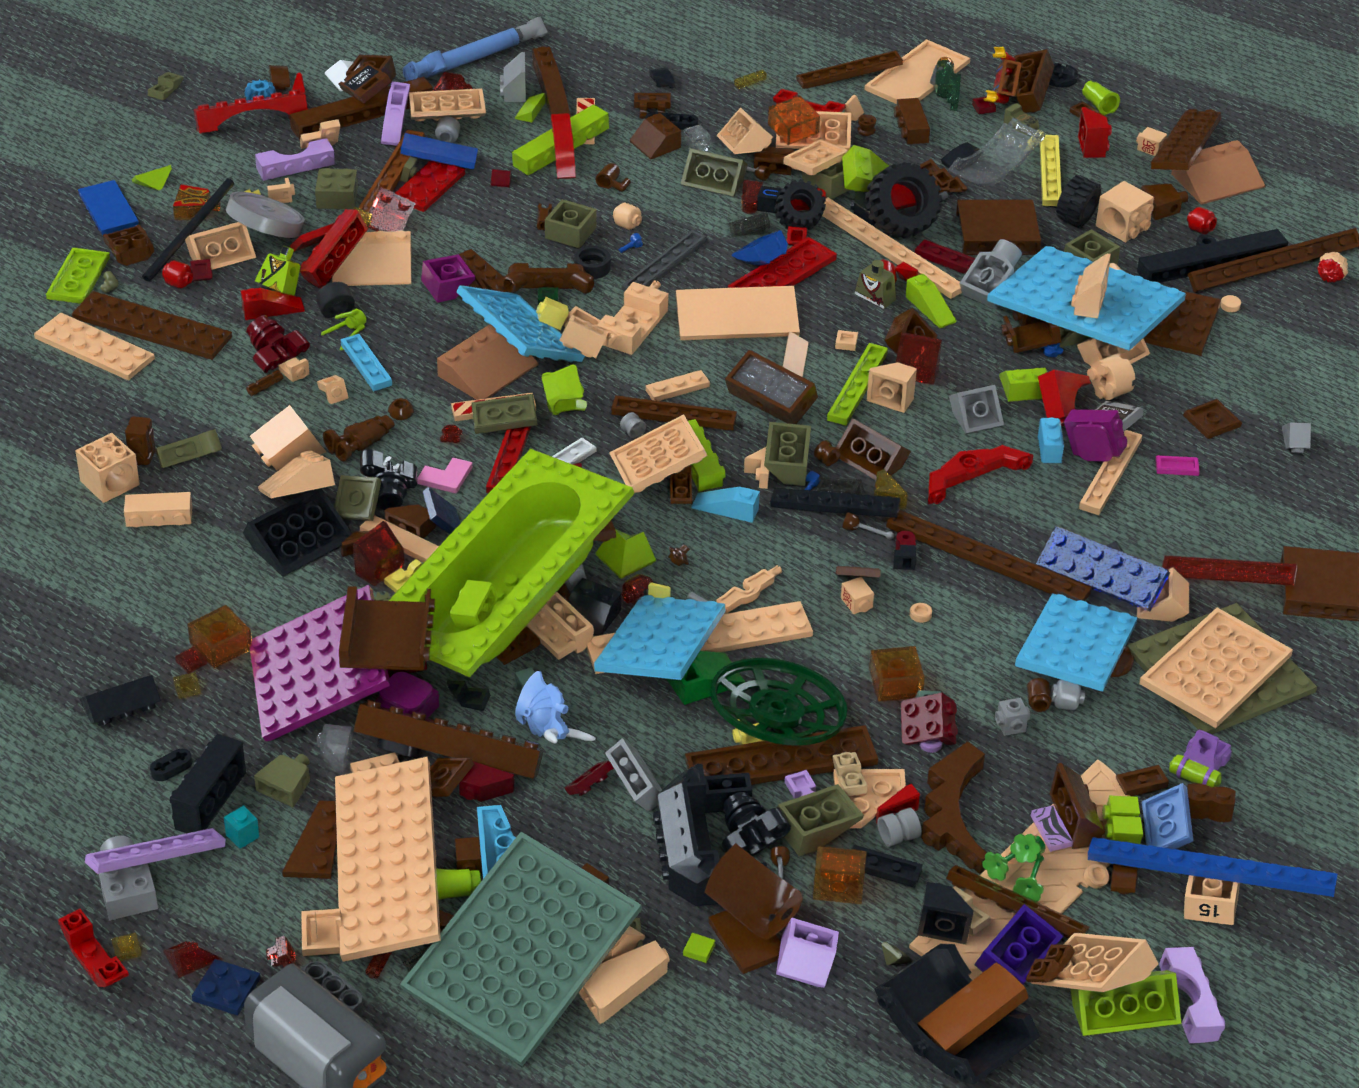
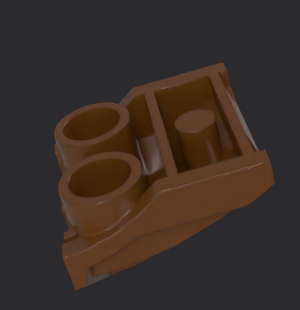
M140 225L102 235L105 244L111 249L117 262L128 266L148 260L154 253L153 244L146 231Z

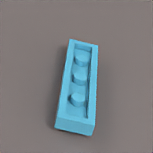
M360 334L340 339L342 348L373 392L392 386L391 377Z

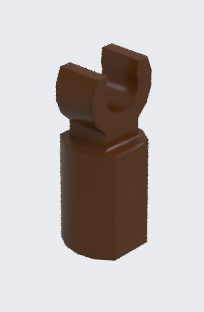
M538 204V230H545V219L552 212V204H549L548 208H542V204Z

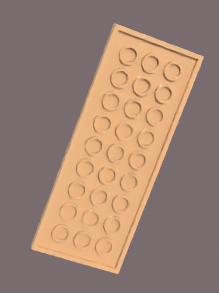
M428 757L336 776L338 900L341 910L339 937L342 961L345 962L441 941L431 775Z

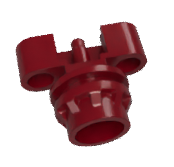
M266 315L259 316L253 320L246 330L251 344L257 351L253 356V361L264 373H268L269 370L279 367L278 365L297 357L301 352H306L310 347L308 340L298 330H294L284 336L285 329L275 320H270Z

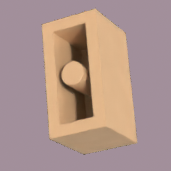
M571 314L559 341L563 342L562 344L567 348H575L581 351V354L586 357L596 358L607 337L608 331Z

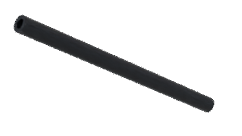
M227 178L142 275L144 280L150 282L183 245L185 239L196 230L234 186L232 179Z

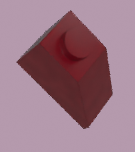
M474 761L472 768L459 783L460 795L468 800L474 799L480 802L513 793L515 789L514 774Z

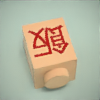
M1147 127L1142 133L1138 134L1136 143H1138L1137 150L1155 156L1167 139V134Z
M858 577L842 583L841 599L853 614L867 612L873 608L874 592L862 577Z

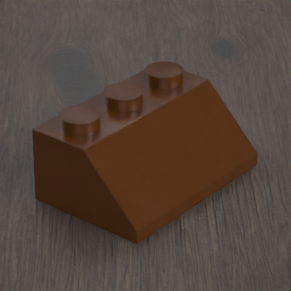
M852 418L836 446L841 451L839 459L880 483L900 470L911 453L907 448Z
M1057 763L1050 797L1073 840L1072 849L1090 847L1092 837L1102 838V835L1105 834L1104 823L1099 820L1096 804L1091 801L1088 786L1083 783L1081 776L1063 763Z

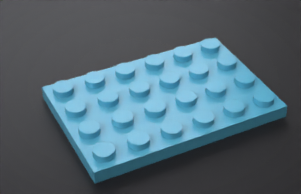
M459 285L457 293L462 297V300L470 304L474 308V312L482 315L486 323L496 328L495 331L503 335L509 344L515 346L521 355L526 357L532 355L541 359L547 357L556 361L562 359L571 363L573 361H583L585 356L581 354V351L565 347L562 344L563 342L559 341L562 334L556 328L540 322L536 310L520 295Z
M1052 593L1019 652L1015 666L1103 692L1135 628L1137 617L1131 616L1128 613L1109 610L1107 607L1088 604L1086 601H1075L1064 595Z
M651 595L641 596L594 662L595 671L681 680L726 612L725 604L715 601L702 602L695 601L694 599L680 600L673 597L655 598Z

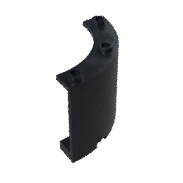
M939 944L874 988L878 996L877 1001L879 1005L886 1010L894 1024L912 1045L916 1054L919 1056L924 1055L939 1070L958 1081L976 1084L1037 1040L1040 1034L1030 1014L1013 1010L956 1055L945 1051L929 1039L918 1027L917 1023L972 981L969 977L972 972L965 964L955 944Z

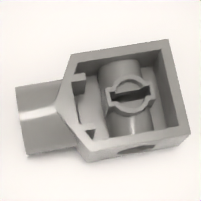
M1000 239L992 252H979L960 281L962 294L997 309L999 305L987 301L988 294L1015 273L1014 267L1022 256L1021 250L1013 243Z
M126 836L111 837L101 845L100 851L134 845V842ZM148 863L98 874L109 921L158 909L155 887Z

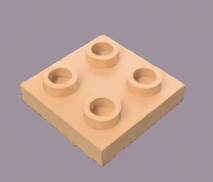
M340 908L301 911L303 956L340 954Z

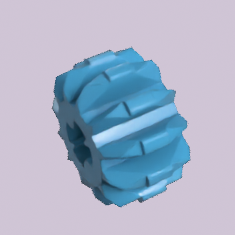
M252 80V83H248L245 88L246 100H253V96L263 95L264 98L271 97L272 93H276L273 83L267 80Z

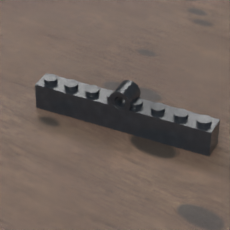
M1278 229L1217 242L1211 235H1200L1197 238L1196 246L1140 257L1137 273L1143 279L1162 283L1188 277V274L1193 271L1286 247L1289 242Z

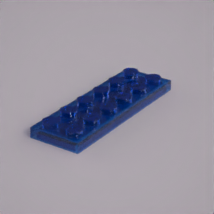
M1055 526L1036 562V565L1147 611H1151L1170 575L1169 570L1057 526Z

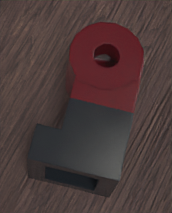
M900 531L896 536L893 569L915 570V535L910 531Z

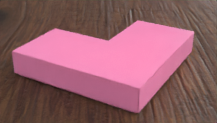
M452 458L445 470L425 466L417 478V484L457 494L473 467L472 462Z

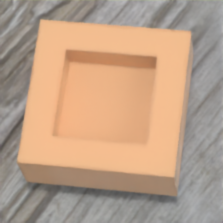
M838 330L835 349L855 351L858 332Z

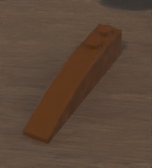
M542 46L532 49L533 68L542 93H545V101L550 115L570 114L561 76L551 48Z

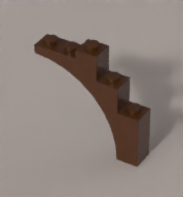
M966 742L929 768L927 783L933 791L926 795L924 810L930 818L923 822L921 838L927 846H932L937 851L946 847L950 854L956 855L963 860L969 869H974L981 874L985 871L982 862L985 860L987 852L975 842L967 831L961 817L959 800L971 779L983 769L985 754L970 742Z

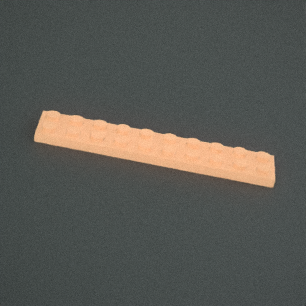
M801 601L727 613L722 616L700 651L726 652L812 637L813 630ZM615 633L593 636L591 642L587 643L586 648L595 674L605 673L595 671L594 662Z

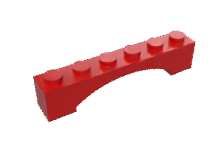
M296 89L290 90L289 94L282 95V92L272 93L271 97L266 98L263 95L253 96V100L246 101L245 98H239L234 100L235 103L227 104V101L217 102L216 106L209 107V104L198 105V108L194 109L197 131L205 133L217 131V127L226 119L249 110H278L287 113L290 118V114L304 111L308 108L305 93Z

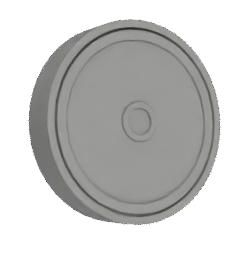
M238 191L231 193L226 207L227 214L241 224L278 237H298L305 221L304 217L290 206L269 197L249 192Z

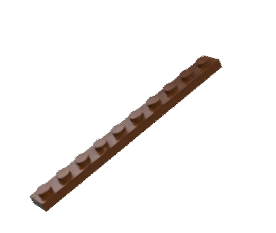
M1356 228L1193 271L1188 274L1193 291L1198 292L1319 259L1325 253H1341L1359 248V234Z
M899 510L897 518L890 517L887 520L886 528L896 532L910 531L918 541L1049 594H1061L1075 601H1086L1091 594L1092 587L901 510Z

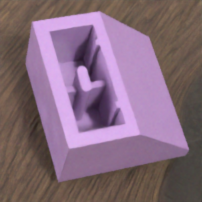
M791 918L782 933L776 975L824 988L836 954L839 932Z

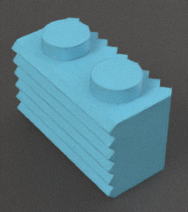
M1041 418L1038 431L1041 462L1062 463L1064 441L1061 421L1059 418Z

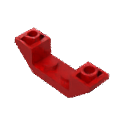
M81 909L58 919V923L72 953L98 987H107L129 976L128 971L117 956L110 958L96 940L92 923Z

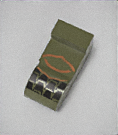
M1015 103L1005 109L1004 123L1026 136L1039 129L1038 120L1034 116H1029L1021 111L1022 106Z

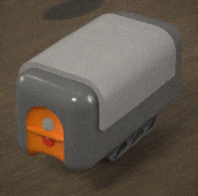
M313 961L301 969L293 963L289 964L254 989L246 998L244 1003L246 1034L254 1040L258 1051L302 1088H372L385 1077L387 1067L386 1063L381 1059V1054L386 1049V1041L378 1030L362 1018V994L324 963Z

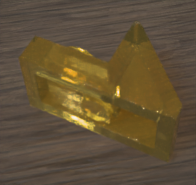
M884 469L878 471L874 496L900 498V509H906L907 492Z

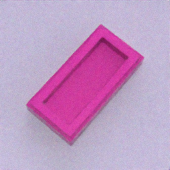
M1156 456L1157 474L1199 476L1200 471L1197 457Z

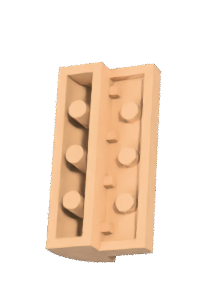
M558 592L553 595L527 625L540 639L541 644L558 660L573 651L578 654L585 650L587 643L591 642L594 634L593 625Z

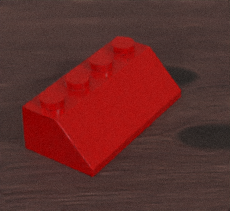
M345 209L337 217L335 224L325 233L319 245L314 247L310 257L302 263L300 273L305 280L321 289L333 277L368 230L359 211Z

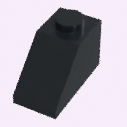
M855 191V199L851 198L850 210H854L855 215L874 226L876 222L874 219L870 220L868 216L871 214L870 210H866L865 206L868 203V200L865 199L867 192Z

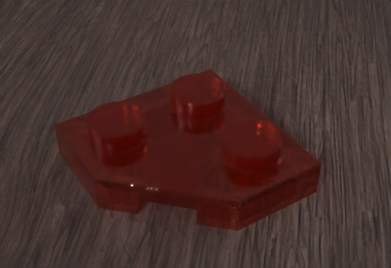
M444 72L433 91L473 89V87L465 82V78L462 75Z

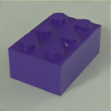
M1024 904L983 951L974 965L984 972L997 962L1024 985L1027 982L1026 977L1035 959H1044L1051 944L1057 945L1063 938V935Z

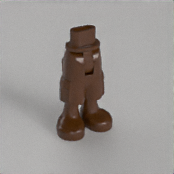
M387 415L382 417L375 416L374 418L346 427L344 435L338 436L334 430L328 429L323 432V440L331 454L335 453L340 461H346L356 450L363 451L379 441L384 435L389 433V429L395 427V423Z

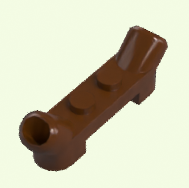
M514 263L508 268V274L503 279V286L509 293H515L521 288L558 287V289H576L583 294H587L592 291L595 284L594 277L586 273L585 268L581 264H567L566 268H529L528 263Z

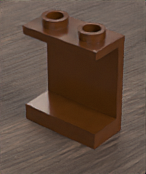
M1003 316L1002 334L1006 336L1007 345L1012 347L1014 353L1061 343L1060 327L1041 321L1012 328L1008 317Z

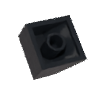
M582 578L571 591L568 602L593 625V635L599 636L603 635L620 613L621 592Z
M927 882L917 935L966 945L974 910L952 886Z

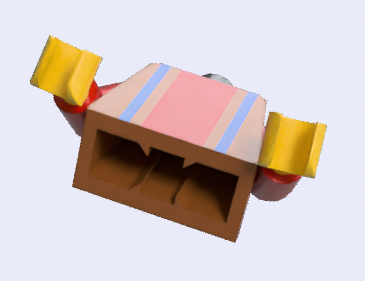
M994 47L995 54H993V58H1001L1003 61L997 68L993 91L986 90L987 98H984V101L1006 104L1009 101V97L1016 96L1022 63L1016 62L1014 57L1005 52L1004 47Z

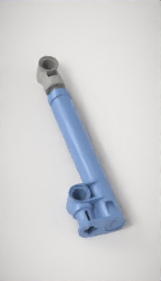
M537 17L528 21L527 24L518 26L516 30L510 28L442 54L440 50L432 52L417 63L411 61L403 68V75L406 81L420 77L429 78L519 44V41L524 42L530 38L535 40L538 37H543L548 34L542 18Z

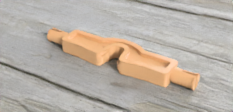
M776 565L769 571L762 569L744 580L743 588L745 590L732 587L728 592L719 597L716 602L725 604L726 614L741 604L753 602L759 597L762 590L774 583V578L782 573L781 567Z

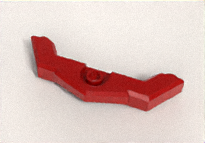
M1004 445L993 449L960 451L941 466V469L930 472L928 504L941 503L946 497V488L998 468L1006 467L1012 470H1027L1033 463L1034 455Z

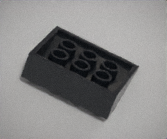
M322 488L310 490L248 522L243 531L244 536L254 551L283 577L337 549L352 534Z

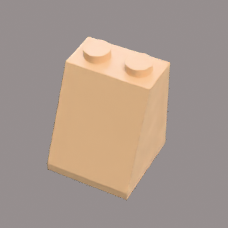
M290 405L250 435L251 439L255 442L252 447L259 455L263 453L262 460L268 467L272 465L276 471L283 468L295 457L301 456V452L313 450V452L320 455L326 453L325 449Z

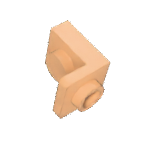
M285 178V184L267 186L269 198L281 203L292 202V195H295L294 184H290L289 178Z
M294 357L278 365L279 371L292 382L309 375V362L306 358L299 361Z
M334 375L317 381L318 388L326 392L327 400L330 404L348 399L343 378Z

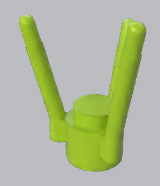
M357 308L350 312L336 315L335 319L347 318L345 321L321 332V335L330 333L345 325L350 329H356L350 336L356 335L365 329L366 316Z

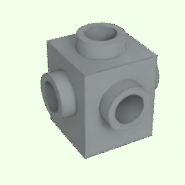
M1021 698L999 701L998 711L995 712V720L1004 736L1026 732L1027 721L1030 720V711L1024 705Z

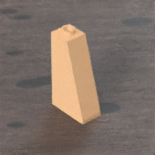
M655 940L601 963L579 992L598 1023H604L665 975L670 960L666 949H661Z

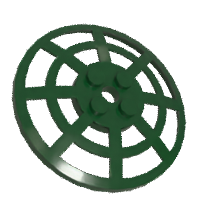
M772 658L738 660L720 669L714 676L711 685V700L718 713L738 730L764 741L783 745L816 744L834 737L845 724L847 704L838 688L819 673L793 662ZM748 670H753L755 680L744 682L737 687L727 680L729 676ZM762 670L780 671L795 675L797 678L793 684L777 680H767L764 678ZM807 680L822 689L831 699L819 703L811 694L801 688ZM720 684L731 692L729 699L730 707L721 705L717 698ZM758 687L760 690L754 693L752 697L744 693V691ZM768 687H775V688L784 689V690H787V692L781 691V690H776V689H769ZM795 696H801L811 705L804 706L803 703ZM737 698L747 702L749 709L737 708ZM836 706L839 717L837 726L823 725L825 717L823 710ZM816 712V723L803 720L804 714ZM743 716L753 717L759 724L755 726ZM802 726L809 728V730L795 734L792 728ZM769 727L783 731L784 734L769 732L766 729ZM817 731H827L826 733L821 735L807 737L812 735L813 733H816Z

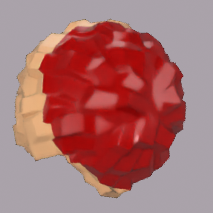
M1338 252L1325 253L1320 257L1317 267L1318 274L1322 277V280H1327L1330 283L1340 281L1348 274L1347 259Z

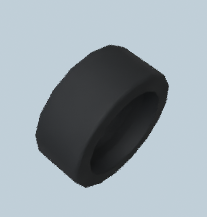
M585 246L578 249L575 253L574 264H581L585 268V272L593 276L594 279L602 278L611 271V254L600 246ZM588 260L601 261L598 264H587L584 262Z

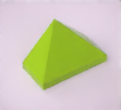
M168 165L136 175L132 182L161 190L172 167Z

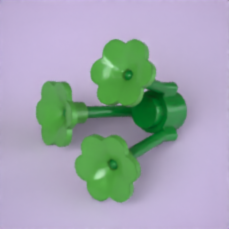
M1032 834L1016 835L1014 843L1010 846L1012 853L1006 857H1002L999 853L988 852L985 854V860L982 862L984 869L987 870L988 876L991 879L997 878L1000 881L1006 878V873L1009 870L1007 864L1011 859L1016 858L1020 863L1036 861L1030 877L1018 878L1013 891L1035 902L1040 900L1044 888L1037 883L1035 878L1040 864L1044 860L1042 854L1046 849L1045 843L1040 836L1035 837Z

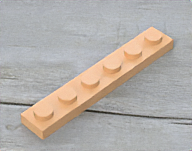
M1129 430L1124 431V436L1127 437V447L1123 450L1120 457H1112L1111 460L1103 462L1080 502V510L1100 515L1141 443L1142 434Z

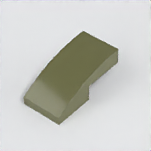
M170 72L159 76L158 84L148 89V96L165 100L179 87L183 81V76Z

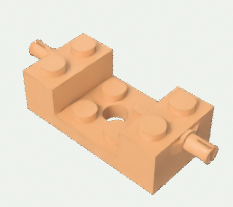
M654 280L649 287L632 282L624 292V306L614 317L605 315L596 325L608 331L603 346L631 355L637 350L668 311V293L658 290L661 286L659 281L656 282Z

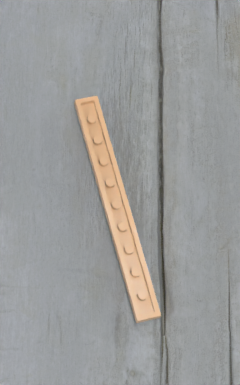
M829 197L826 198L823 217L897 265L905 262L918 269V275H926L936 285L939 292L952 299L962 293L960 281Z

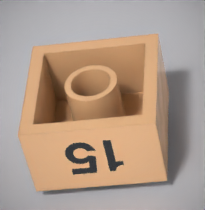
M1189 875L1185 893L1184 919L1234 925L1239 896V883Z

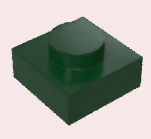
M538 287V305L544 301L545 297L558 302V287Z

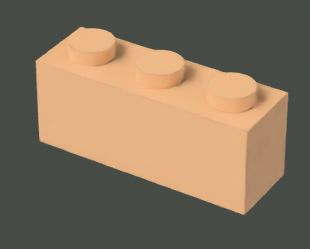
M191 492L125 495L124 516L126 527L191 524Z

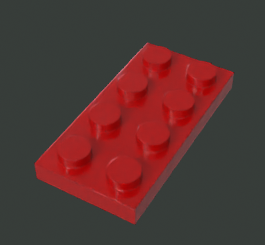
M429 161L392 195V201L425 212L465 175V169L456 165Z

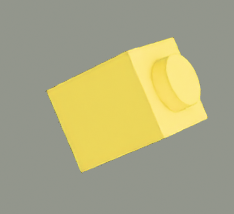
M545 297L544 301L539 303L536 313H538V320L561 330L569 311L567 305Z

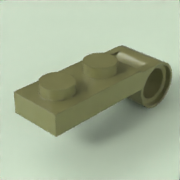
M216 429L158 447L155 451L163 469L220 451L222 446Z

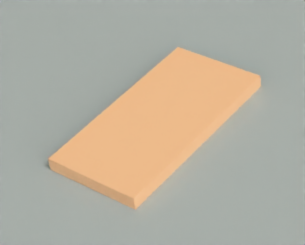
M926 39L902 57L903 65L886 69L865 85V90L897 104V99L919 98L921 101L939 87L930 84L935 65L949 68V73L945 79L946 82L970 63V58Z
M794 286L676 290L680 340L785 337L789 335V332L797 336L800 335Z

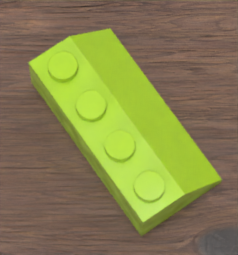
M1169 970L1151 972V975L1142 981L1105 992L1071 989L1072 1005L1083 1036L1182 1024L1177 977L1175 972Z

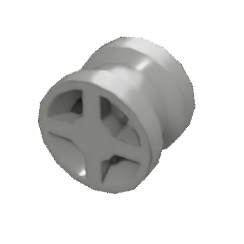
M632 412L622 418L620 427L634 439L643 435L646 430V423L639 419L636 413Z

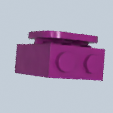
M1072 409L1064 420L1073 454L1080 456L1086 461H1109L1112 457H1120L1123 450L1127 447V437L1124 436L1123 422L1119 417L1118 410Z
M397 672L389 678L391 686L380 690V696L375 700L381 702L382 707L390 709V706H398L404 708L403 712L405 713L421 712L426 714V718H429L439 707V691L435 690L430 683L411 674Z

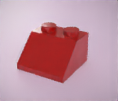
M1082 107L1078 140L1083 158L1106 157V151H1109L1110 147L1108 136H1111L1112 127L1108 124L1107 117Z

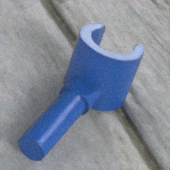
M634 233L630 237L631 242L619 248L618 251L622 253L632 247H641L643 243L640 234Z
M814 471L808 473L806 476L808 485L805 490H811L814 486L816 487L820 484L819 474Z

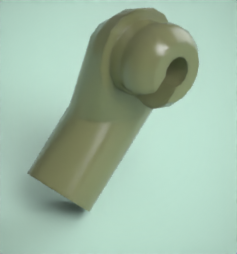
M106 271L103 275L105 279L104 284L100 288L104 293L108 294L111 290L113 291L118 287L119 282L111 271Z

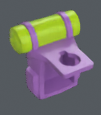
M1199 729L1188 742L1184 755L1177 754L1170 761L1169 771L1179 779L1183 778L1193 783L1210 786L1211 788L1219 787L1222 776L1218 769L1221 766H1225L1230 760L1232 753L1231 745Z

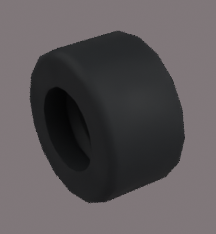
M343 282L329 283L323 286L316 295L319 309L326 318L350 312L355 306L352 292L348 285Z

